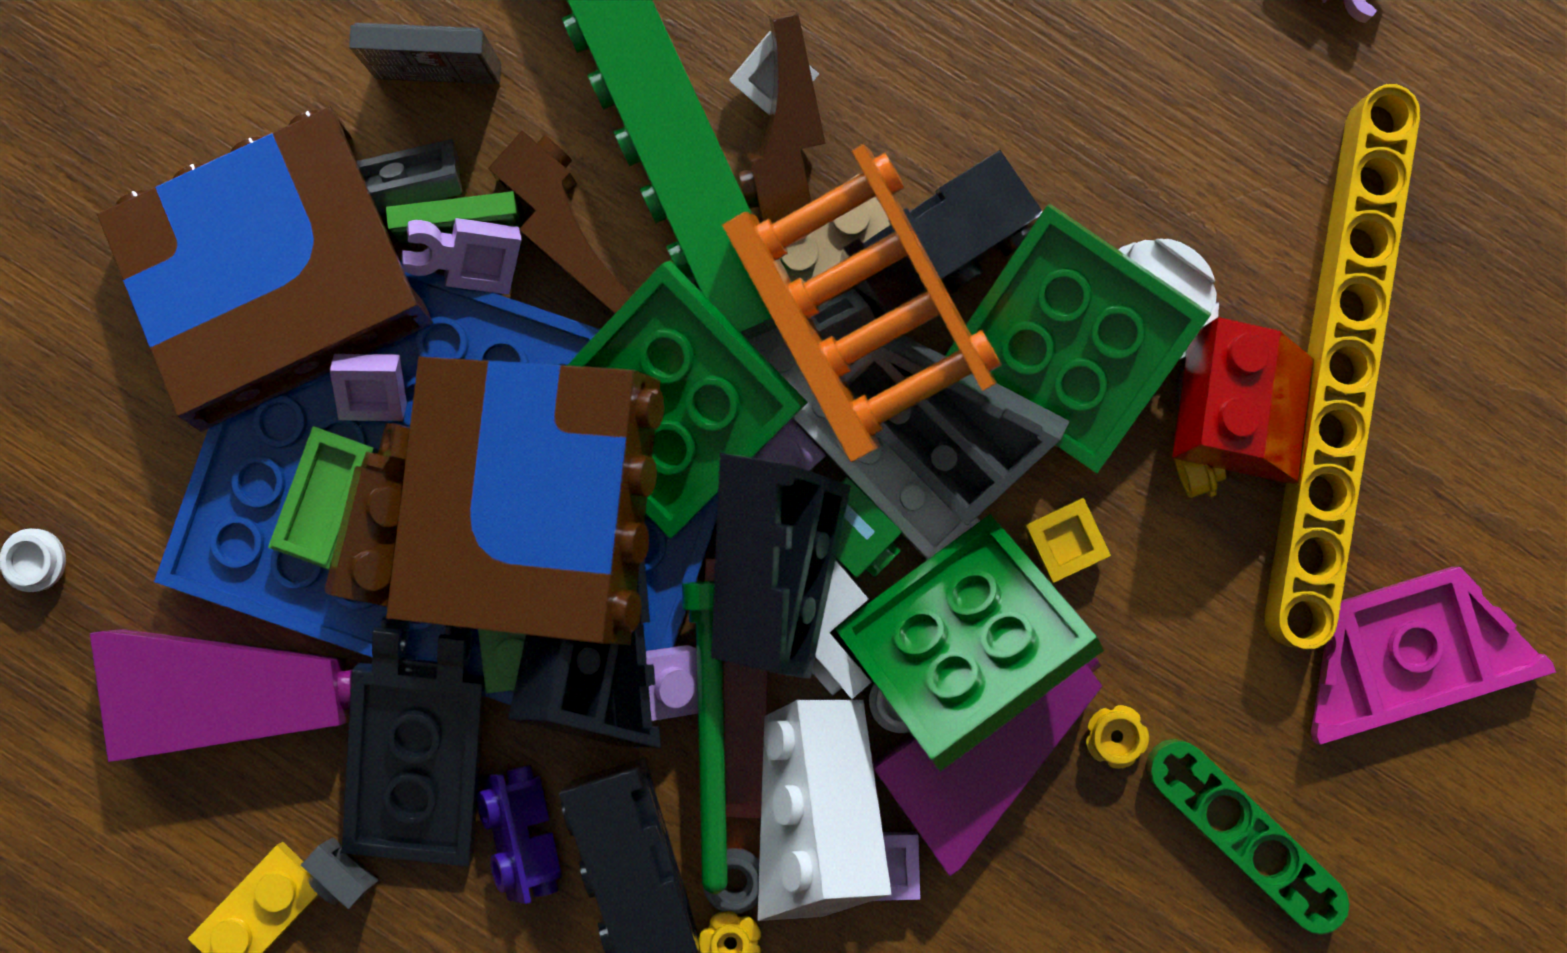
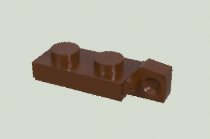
M385 423L378 454L366 452L361 467L355 466L325 586V593L329 595L388 607L410 427Z

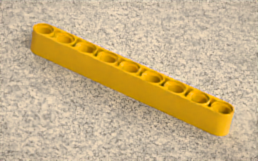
M1385 84L1374 89L1349 111L1345 122L1307 353L1314 359L1299 480L1295 484L1286 483L1265 608V626L1269 635L1277 643L1288 647L1316 649L1323 646L1333 637L1338 624L1420 122V105L1415 95L1407 88L1397 84ZM1372 107H1381L1391 114L1394 123V129L1391 133L1381 131L1374 125L1371 119ZM1362 168H1370L1380 174L1384 184L1382 195L1369 193L1363 187L1360 175ZM1353 229L1365 231L1371 237L1374 247L1371 258L1359 256L1353 250L1350 244V235ZM1344 290L1354 292L1363 303L1364 312L1359 321L1346 317L1340 308V297ZM1335 352L1346 355L1353 365L1352 379L1346 385L1338 382L1330 372L1329 362ZM1325 414L1335 416L1343 427V438L1336 448L1327 445L1319 434V424ZM1317 476L1325 478L1333 489L1332 502L1324 511L1317 509L1309 498L1310 484ZM1308 539L1318 543L1323 552L1322 564L1312 574L1307 573L1298 561L1300 546ZM1304 602L1313 614V623L1305 635L1297 637L1288 626V614L1295 604Z

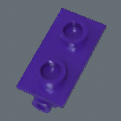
M531 765L507 770L508 783H505L503 774L481 775L483 791L477 793V807L480 819L487 830L492 829L497 854L492 855L490 860L495 885L499 892H506L507 900L523 904L531 902L529 887H532L534 897L549 895L559 891L557 879L562 877L552 832L529 837L527 826L549 820L541 777L533 775Z

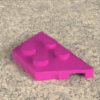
M1449 567L1341 600L1335 633L1324 645L1311 728L1313 743L1321 745L1556 673L1555 667L1545 654H1539L1515 629L1517 625L1500 607L1490 604L1483 596L1482 589L1461 567Z

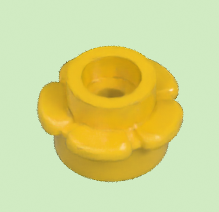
M1174 459L1180 481L1190 498L1204 493L1210 498L1214 497L1217 493V482L1226 479L1224 469Z
M1117 705L1113 710L1102 708L1092 715L1088 722L1090 735L1086 738V745L1089 753L1095 760L1099 762L1106 761L1112 768H1126L1134 764L1136 758L1146 751L1149 743V732L1147 727L1141 724V717L1138 712L1128 706ZM1113 731H1121L1123 737L1120 742L1112 741L1111 734Z
M721 911L711 917L709 927L704 928L700 933L699 949L701 953H761V947L758 945L761 931L758 924L747 915L742 916L733 911ZM726 938H735L737 941L736 947L733 949L727 948L724 944Z

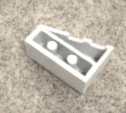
M796 700L766 715L764 718L758 921L824 917L892 895L863 700Z

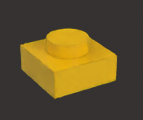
M1084 498L1078 499L1023 525L1050 583H1055L1111 556Z

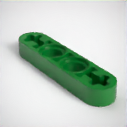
M1165 740L1153 747L1147 757L1146 771L1148 779L1154 788L1294 922L1309 932L1318 934L1333 932L1344 923L1348 916L1350 904L1347 892L1342 885L1199 748L1183 740ZM1170 754L1179 759L1188 754L1191 759L1187 762L1186 769L1198 782L1205 785L1210 774L1215 778L1214 783L1198 793L1191 808L1186 805L1185 800L1196 794L1186 784L1177 779L1169 781L1168 784L1164 781L1169 770L1163 761ZM1218 796H1232L1238 802L1241 811L1237 824L1230 830H1214L1208 823L1206 815L1209 804ZM1276 840L1281 842L1286 850V864L1276 874L1262 875L1254 866V852L1258 845L1264 841ZM1303 864H1305L1308 870L1299 874ZM1298 877L1308 887L1318 893L1328 889L1329 892L1324 898L1325 903L1330 907L1327 913L1321 916L1312 911L1305 916L1304 913L1307 911L1309 904L1289 884ZM1288 885L1284 895L1281 896L1279 890Z

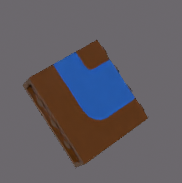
M331 106L321 111L312 110L301 113L294 117L288 126L264 137L245 139L237 143L230 153L206 164H193L184 167L174 175L172 180L148 191L141 190L128 193L116 202L117 205L97 214L175 412L179 418L200 432L330 372L334 354H369L433 324L424 301L410 286L347 141L352 139L350 131Z
M419 356L386 618L599 643L631 645L632 631L638 626L641 616V598L637 593L639 567L645 560L649 548V533L644 524L647 497L652 494L657 478L656 463L652 453L655 429L660 426L664 415V399L660 391L661 380L635 370Z

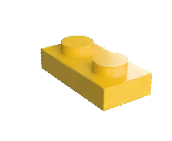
M284 842L277 844L189 936L188 940L202 953H265L319 896L308 882L312 875L301 866L304 861Z

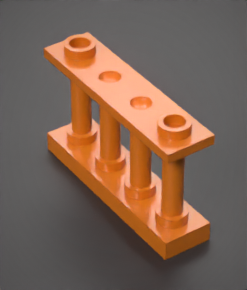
M864 144L852 150L863 171L862 174L774 224L770 219L760 223L755 215L746 211L722 224L850 462L881 447L875 434L883 430L881 423L972 373L981 390H986L997 384L991 371L1001 366L984 332L981 330L971 336L899 204L895 193L905 187L886 153H883L874 158L871 150ZM872 198H878L896 232L806 282L801 277L793 282L791 281L780 261V258L788 254L787 246ZM909 255L928 291L838 341L833 336L823 340L811 318L820 312L818 305ZM941 314L960 350L869 400L865 395L855 399L843 375L852 371L851 363Z

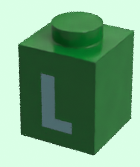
M847 477L842 483L850 485L851 489L836 559L855 578L865 569L875 577L901 551L893 541L902 531Z

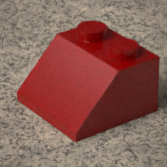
M1221 317L1203 326L1187 348L1172 458L1280 482L1297 483L1300 473L1314 359L1279 330Z

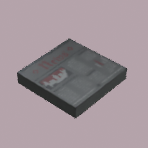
M355 23L350 25L349 48L375 79L500 84L501 62L483 30L480 28Z

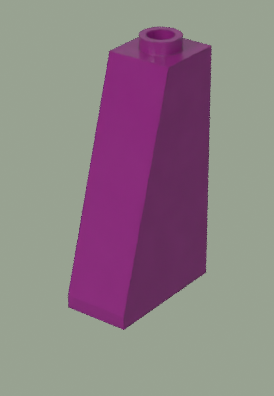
M126 629L90 633L108 762L319 729L349 722L352 670L346 671L345 659L342 657Z
M1096 657L941 772L913 734L872 762L873 768L949 876L962 868L1102 688L1101 683L1093 674L1095 670L1101 667Z

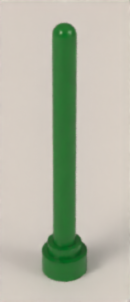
M714 581L682 583V609L689 610V622L696 623L702 886L710 894H719L725 890L728 883L723 661L711 658Z

